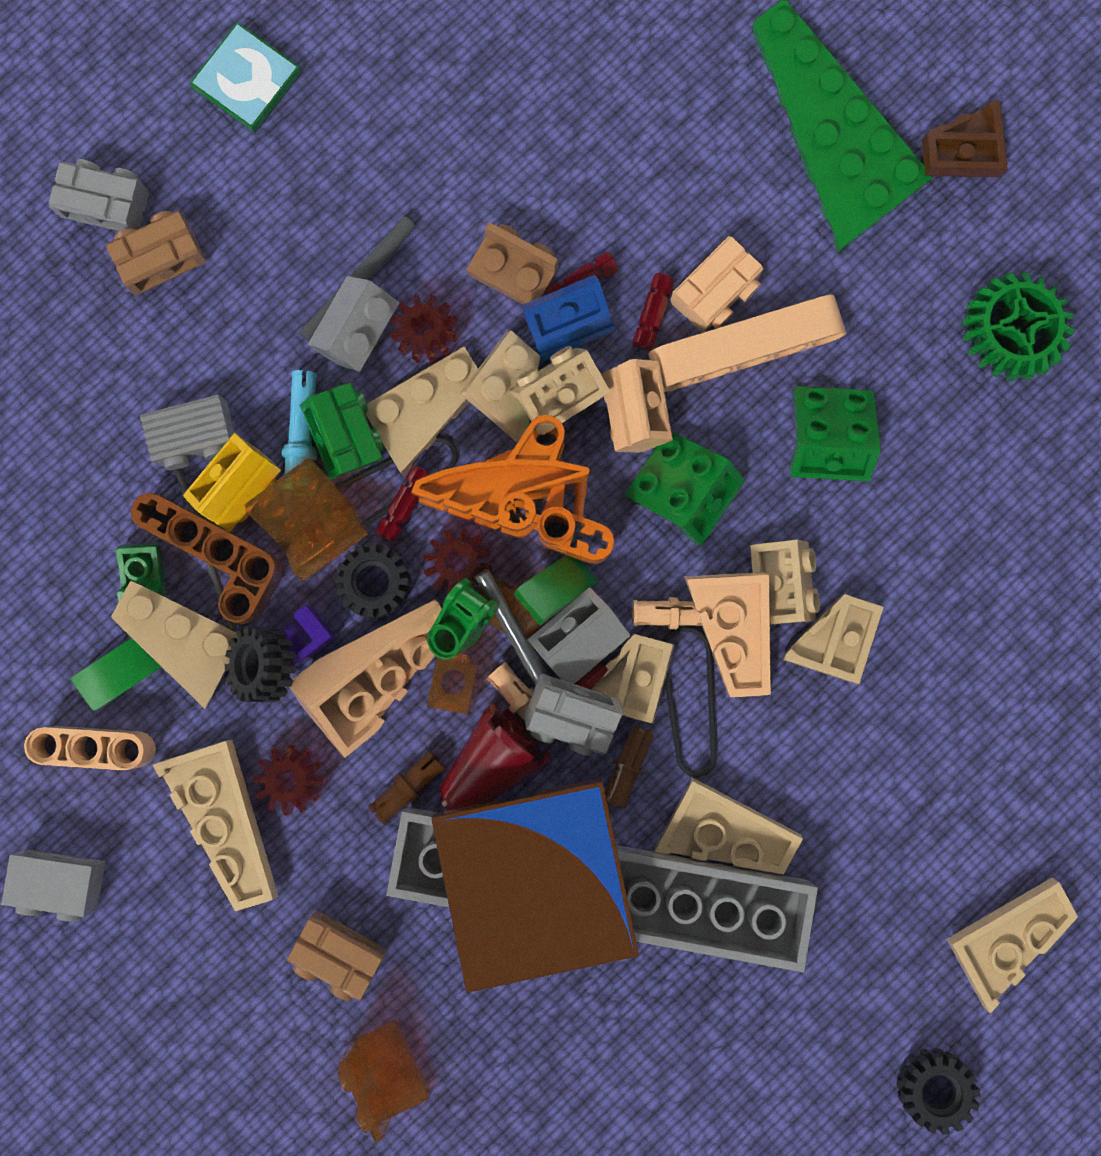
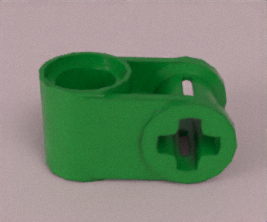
M467 578L459 581L445 598L443 608L428 632L427 644L430 651L440 659L449 660L473 646L478 641L485 626L497 612L499 604L494 600L488 601L472 588V582Z

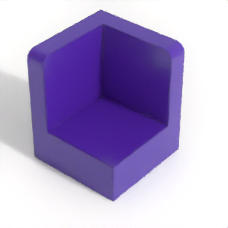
M304 605L294 613L295 620L281 630V632L287 634L286 640L292 641L293 646L289 649V652H295L296 659L291 660V666H296V668H301L337 639L336 635L317 611L309 605Z

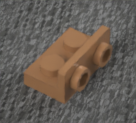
M488 222L484 229L485 238L466 269L467 275L522 305L545 296V290L550 287L558 273L559 260L555 257L554 251L541 243L535 242L532 245L520 239L521 235L506 224L501 223L498 227Z

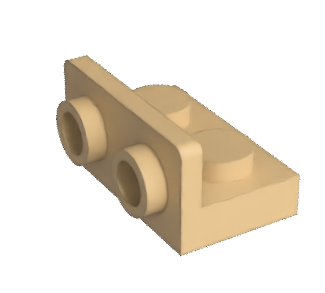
M567 346L550 357L552 363L540 371L535 367L516 378L518 385L510 389L513 397L519 399L531 421L541 415H551L559 419L561 423L610 393L589 352L581 348L572 349L571 346ZM544 423L540 424L536 430L538 434L543 436L554 429L555 426Z
M789 540L750 545L753 573L766 572L769 574L770 625L814 622L816 619L815 613H818L820 609V599L817 589L813 588L811 572L816 570V556L813 548H809V543L802 540Z

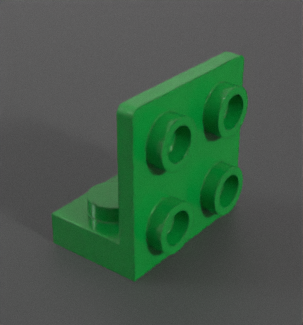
M796 386L793 392L796 441L789 465L790 477L870 482L881 451L874 392L871 390Z
M672 432L673 440L655 448L627 489L625 495L629 500L675 524L690 541L702 547L744 484L745 479L729 459Z

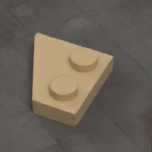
M510 330L504 333L460 393L517 443L528 428L530 418L519 399L513 397L510 389L518 385L516 378L532 368H539L540 355Z
M846 594L841 595L783 654L782 660L853 684H860L884 607Z
M633 634L621 648L618 655L606 665L609 670L592 690L617 698L622 707L623 716L654 724L675 645Z

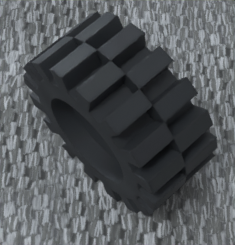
M369 544L366 547L361 545L356 547V551L352 553L349 551L344 556L346 558L345 561L339 563L337 567L339 573L338 576H335V583L338 585L336 592L338 597H341L344 606L352 610L353 613L367 618H384L388 614L392 615L397 612L396 609L405 604V598L407 594H410L411 590L409 586L411 574L408 572V566L405 561L390 548L378 546L377 544ZM371 566L383 568L389 578L386 591L378 597L364 595L358 585L359 576L362 571Z
M246 627L244 630H239L236 633L237 638H232L229 643L233 650H227L225 656L230 658V663L225 664V671H230V675L226 677L227 684H233L230 692L232 695H237L236 699L244 702L279 701L280 697H285L288 693L285 687H291L294 680L289 677L290 673L296 672V666H291V660L296 659L295 652H289V649L293 646L292 641L286 640L287 634L279 629Z
M933 1048V1053H930L927 1049L919 1050L921 1054L919 1058H916L913 1054L907 1059L911 1064L908 1068L902 1064L899 1071L903 1074V1078H897L896 1082L901 1091L897 1092L898 1098L902 1102L904 1109L921 1128L924 1126L928 1132L935 1134L936 1129H938L943 1135L950 1134L949 1127H953L957 1132L964 1129L960 1122L965 1119L970 1124L974 1119L969 1113L970 1110L978 1111L980 1106L975 1100V1096L981 1097L980 1089L974 1084L978 1082L974 1074L955 1055L948 1051L944 1053L939 1048ZM945 1076L952 1083L953 1092L951 1098L943 1105L934 1106L928 1104L923 1096L925 1083L931 1077Z

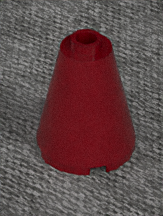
M490 704L484 710L440 787L442 805L446 810H452L495 800L544 768L551 760L548 748L541 753L536 745L539 740L531 736V731L526 730L523 719L515 713L512 714L508 708L503 713L496 711L499 704Z

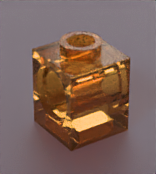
M459 654L449 660L436 658L427 707L470 714L479 666L470 664L472 656ZM452 670L460 671L465 677V686L457 694L448 692L443 683L445 675Z

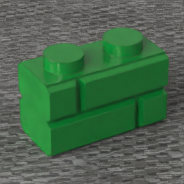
M352 383L313 395L300 404L302 413L331 480L370 466L383 459L380 453L383 451L381 436L376 429H370L365 416L368 412L366 400L360 391L355 392Z

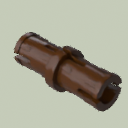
M428 750L404 774L398 773L393 778L395 783L373 803L368 805L372 813L376 812L377 814L374 816L381 823L387 825L389 820L411 800L416 802L421 797L420 792L441 772H444L446 767L443 763H439V759Z

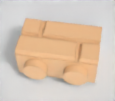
M728 236L673 291L670 302L701 333L706 332L711 326L716 329L720 328L734 313L730 307L739 298L746 302L760 288L762 284L758 279L763 271V267L753 256L746 253L745 249L733 237Z
M632 359L602 373V377L610 390V393L604 396V400L607 403L611 426L610 437L616 452H645L673 440L658 361Z

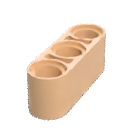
M67 726L37 728L30 732L24 744L28 759L36 764L111 770H130L144 767L152 761L156 752L152 737L144 732ZM48 735L54 737L57 747L53 755L47 753L44 743ZM89 737L97 743L98 750L94 758H90L85 752V743ZM129 740L134 741L138 746L139 753L135 761L128 759L125 754V746Z

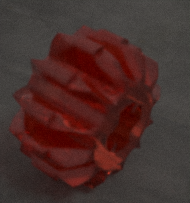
M431 294L425 304H422L419 295H414L412 299L413 307L410 308L406 303L400 302L399 309L404 316L396 315L391 317L392 325L398 329L391 332L390 335L393 342H401L398 347L401 355H406L412 351L413 362L419 363L423 353H426L429 362L434 363L436 362L435 351L439 350L443 355L447 356L450 353V349L445 342L452 343L457 341V333L451 330L458 325L456 316H448L451 310L448 303L445 302L437 306V300L434 295ZM425 323H430L432 330H425L423 336L419 335L417 328H423Z
M460 529L457 541H454L450 530H445L443 532L447 542L445 545L442 546L434 538L430 541V544L438 553L437 555L425 553L423 559L429 563H436V566L427 568L424 574L428 578L440 575L433 584V588L437 591L441 590L449 582L447 590L449 594L453 587L464 578H467L469 581L473 580L479 586L474 578L477 572L489 569L491 573V565L479 563L480 560L491 556L490 550L487 548L474 552L482 542V538L479 535L473 537L466 544L468 538L466 529ZM456 553L462 559L468 558V565L463 564L465 570L461 573H457L454 568H448L447 566L448 562H453L450 557Z
M288 745L285 755L279 748L272 749L270 751L272 761L261 759L258 763L260 768L267 773L255 775L253 779L256 783H265L266 788L256 793L258 799L270 795L272 798L267 806V809L270 811L275 810L282 802V812L285 816L292 814L294 805L301 813L308 810L307 799L318 801L321 797L319 792L312 788V786L325 784L324 777L313 776V771L319 770L323 766L321 761L308 765L307 762L312 754V751L309 749L302 751L297 758L296 745ZM293 771L295 773L293 781L297 784V787L286 788L284 786L286 779L282 774Z

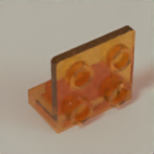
M310 458L305 459L245 504L246 512L285 550L293 573L302 582L368 534L356 507Z
M396 1018L352 1039L339 1061L340 1067L337 1069L340 1083L346 1093L352 1092L358 1105L356 1116L359 1125L365 1133L370 1131L374 1142L384 1139L393 1116L430 1098L431 1093Z

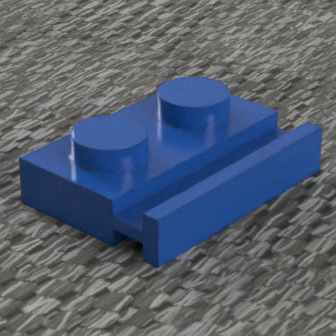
M595 275L521 305L542 362L550 359L553 354L567 346H571L574 349L615 332L600 281Z

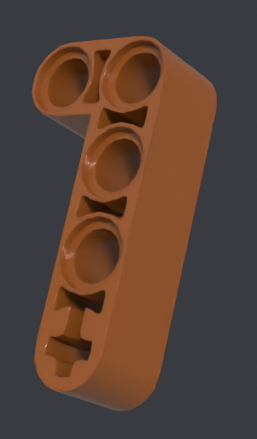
M146 493L135 499L131 506V517L136 525L231 575L218 601L219 611L226 620L239 624H251L260 618L283 574L279 559L159 495ZM154 508L158 512L170 517L171 519L168 521V524L156 520L149 515L151 509ZM195 522L198 528L197 536L194 540L185 542L183 530L186 525ZM225 541H231L234 550L232 556L226 561H220L217 553L219 546ZM265 559L269 564L268 575L262 580H256L252 572L253 566L257 561ZM246 595L250 603L249 609L246 614L238 616L233 609L234 601L237 597Z

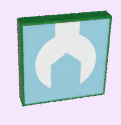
M237 22L191 80L190 84L195 91L253 133H256L302 72L298 65Z

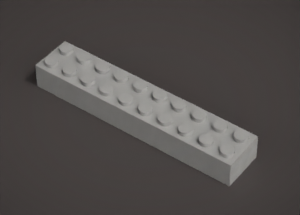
M410 807L402 811L386 896L449 907L431 819L438 812ZM616 845L636 942L804 973L818 887L809 880Z

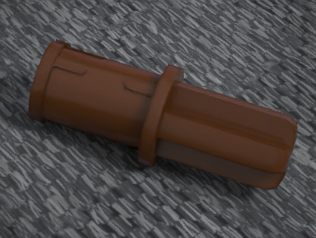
M639 726L631 728L619 759L613 760V764L616 766L605 791L607 802L624 809L626 808V803L638 775L642 776L644 773L640 769L654 738L652 732Z

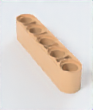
M825 295L662 345L650 351L648 355L651 361L659 362L664 392H670L827 344L845 336L847 332L835 296Z

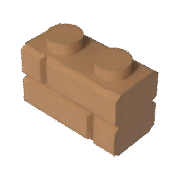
M179 210L176 212H159L151 218L150 224L140 229H123L114 236V241L106 244V248L116 265L122 282L135 296L207 263L188 221Z
M317 910L306 923L287 961L295 965L293 971L298 976L309 981H315L316 978H319L330 984L329 991L336 997L345 1001H351L352 998L360 1001L388 949Z

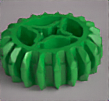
M1013 272L1003 276L1002 281L999 278H993L987 283V288L981 287L975 293L976 300H971L967 304L966 310L971 315H967L962 320V325L971 330L963 335L962 340L974 342V346L968 350V355L972 356L977 353L981 355L982 359L978 363V368H984L986 365L991 364V377H997L1003 371H1005L1007 381L1015 380L1018 375H1020L1023 381L1033 378L1034 373L1042 376L1049 371V365L1055 366L1061 362L1062 356L1060 353L1063 354L1069 350L1071 344L1066 339L1071 337L1076 329L1065 323L1072 320L1075 313L1063 311L1062 307L1068 303L1069 298L1058 300L1054 294L1057 293L1059 285H1053L1046 289L1044 287L1045 276L1038 277L1033 283L1031 282L1029 272L1022 273L1018 279ZM1002 300L1004 309L1001 310L1002 320L998 321L995 325H991L990 317L993 306L996 302ZM1028 304H1029L1031 307H1033L1036 311H1033V310L1028 306ZM1015 321V326L1017 324H1020L1022 328H1028L1025 329L1023 332H1020V328L1016 330L1014 326L1009 325ZM1040 329H1044L1045 335L1042 347L1037 354H1034L1032 345L1035 344V333ZM998 341L1004 343L1008 347V350L1003 348L998 343Z

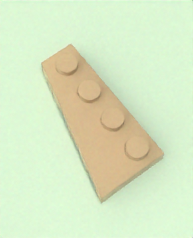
M233 740L224 741L153 764L152 766L158 776H163L172 792L169 796L177 810L182 809L192 827L190 833L197 845L201 844L211 860L209 866L234 910H242L279 897Z

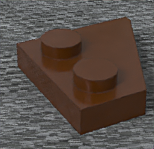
M1000 100L989 102L984 109L971 115L968 112L959 116L949 125L942 124L927 131L921 140L925 176L1002 177L1008 170Z

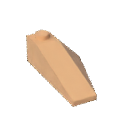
M436 600L319 658L292 679L294 681L292 686L289 687L344 758L380 729L385 722L381 717L395 699L398 701L402 700L408 692L404 687L415 672L425 669L435 655L430 651L427 644V635L442 610Z

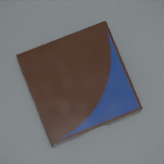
M601 778L542 790L530 797L511 801H490L435 813L431 818L466 993L639 956Z

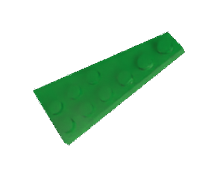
M781 0L753 22L752 31L767 70L773 76L778 89V99L781 107L785 108L791 123V133L809 180L816 188L822 204L820 207L825 221L828 220L834 235L833 242L839 253L927 185L933 176H925L924 165L787 0Z

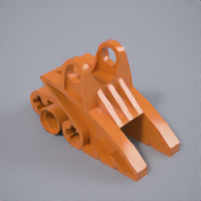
M541 415L533 419L514 449L484 462L441 470L416 480L412 490L413 495L420 497L418 500L420 504L442 512L448 511L450 515L469 522L474 520L475 524L494 531L501 529L502 534L514 538L527 537L536 530L538 531L540 542L549 551L560 552L587 563H601L609 557L613 550L614 538L609 528L583 517L590 470L585 466L560 461L564 451L565 431L559 419L551 415ZM544 423L555 426L554 429L546 434L555 437L556 441L547 446L541 445L536 441L542 435L538 434L535 429ZM574 490V511L570 513V511L563 508L564 493ZM547 498L542 514H536L534 501ZM516 509H523L526 511V520L523 521L520 517V523H513L510 513L513 511L517 514ZM559 522L564 524L568 531L562 537L553 538L546 533L545 529L549 524ZM575 525L582 528L580 537L592 539L594 534L602 536L601 543L606 546V549L599 548L596 554L588 552L589 544L577 540L576 548L571 547L574 539Z

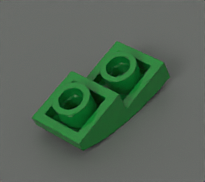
M160 543L118 546L116 548L121 583V588L117 591L118 603L130 581L165 597Z
M567 555L518 587L514 595L541 626L565 606H568L589 587L591 589L596 587L599 581L581 560Z
M131 638L71 677L70 680L94 712L160 669L161 666Z

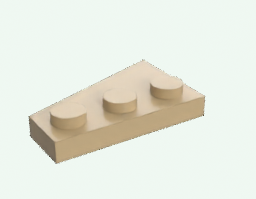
M465 347L460 348L367 403L368 412L366 416L373 428L380 434L385 448L403 477L411 469L412 463L425 449L428 450L436 441V436L449 421L455 419L469 403L460 393L478 368Z

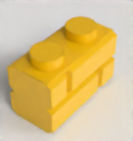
M234 433L184 493L183 497L201 515L215 522L226 531L231 532L238 523L246 520L250 514L251 506L260 495L273 487L276 476L281 469L263 452Z

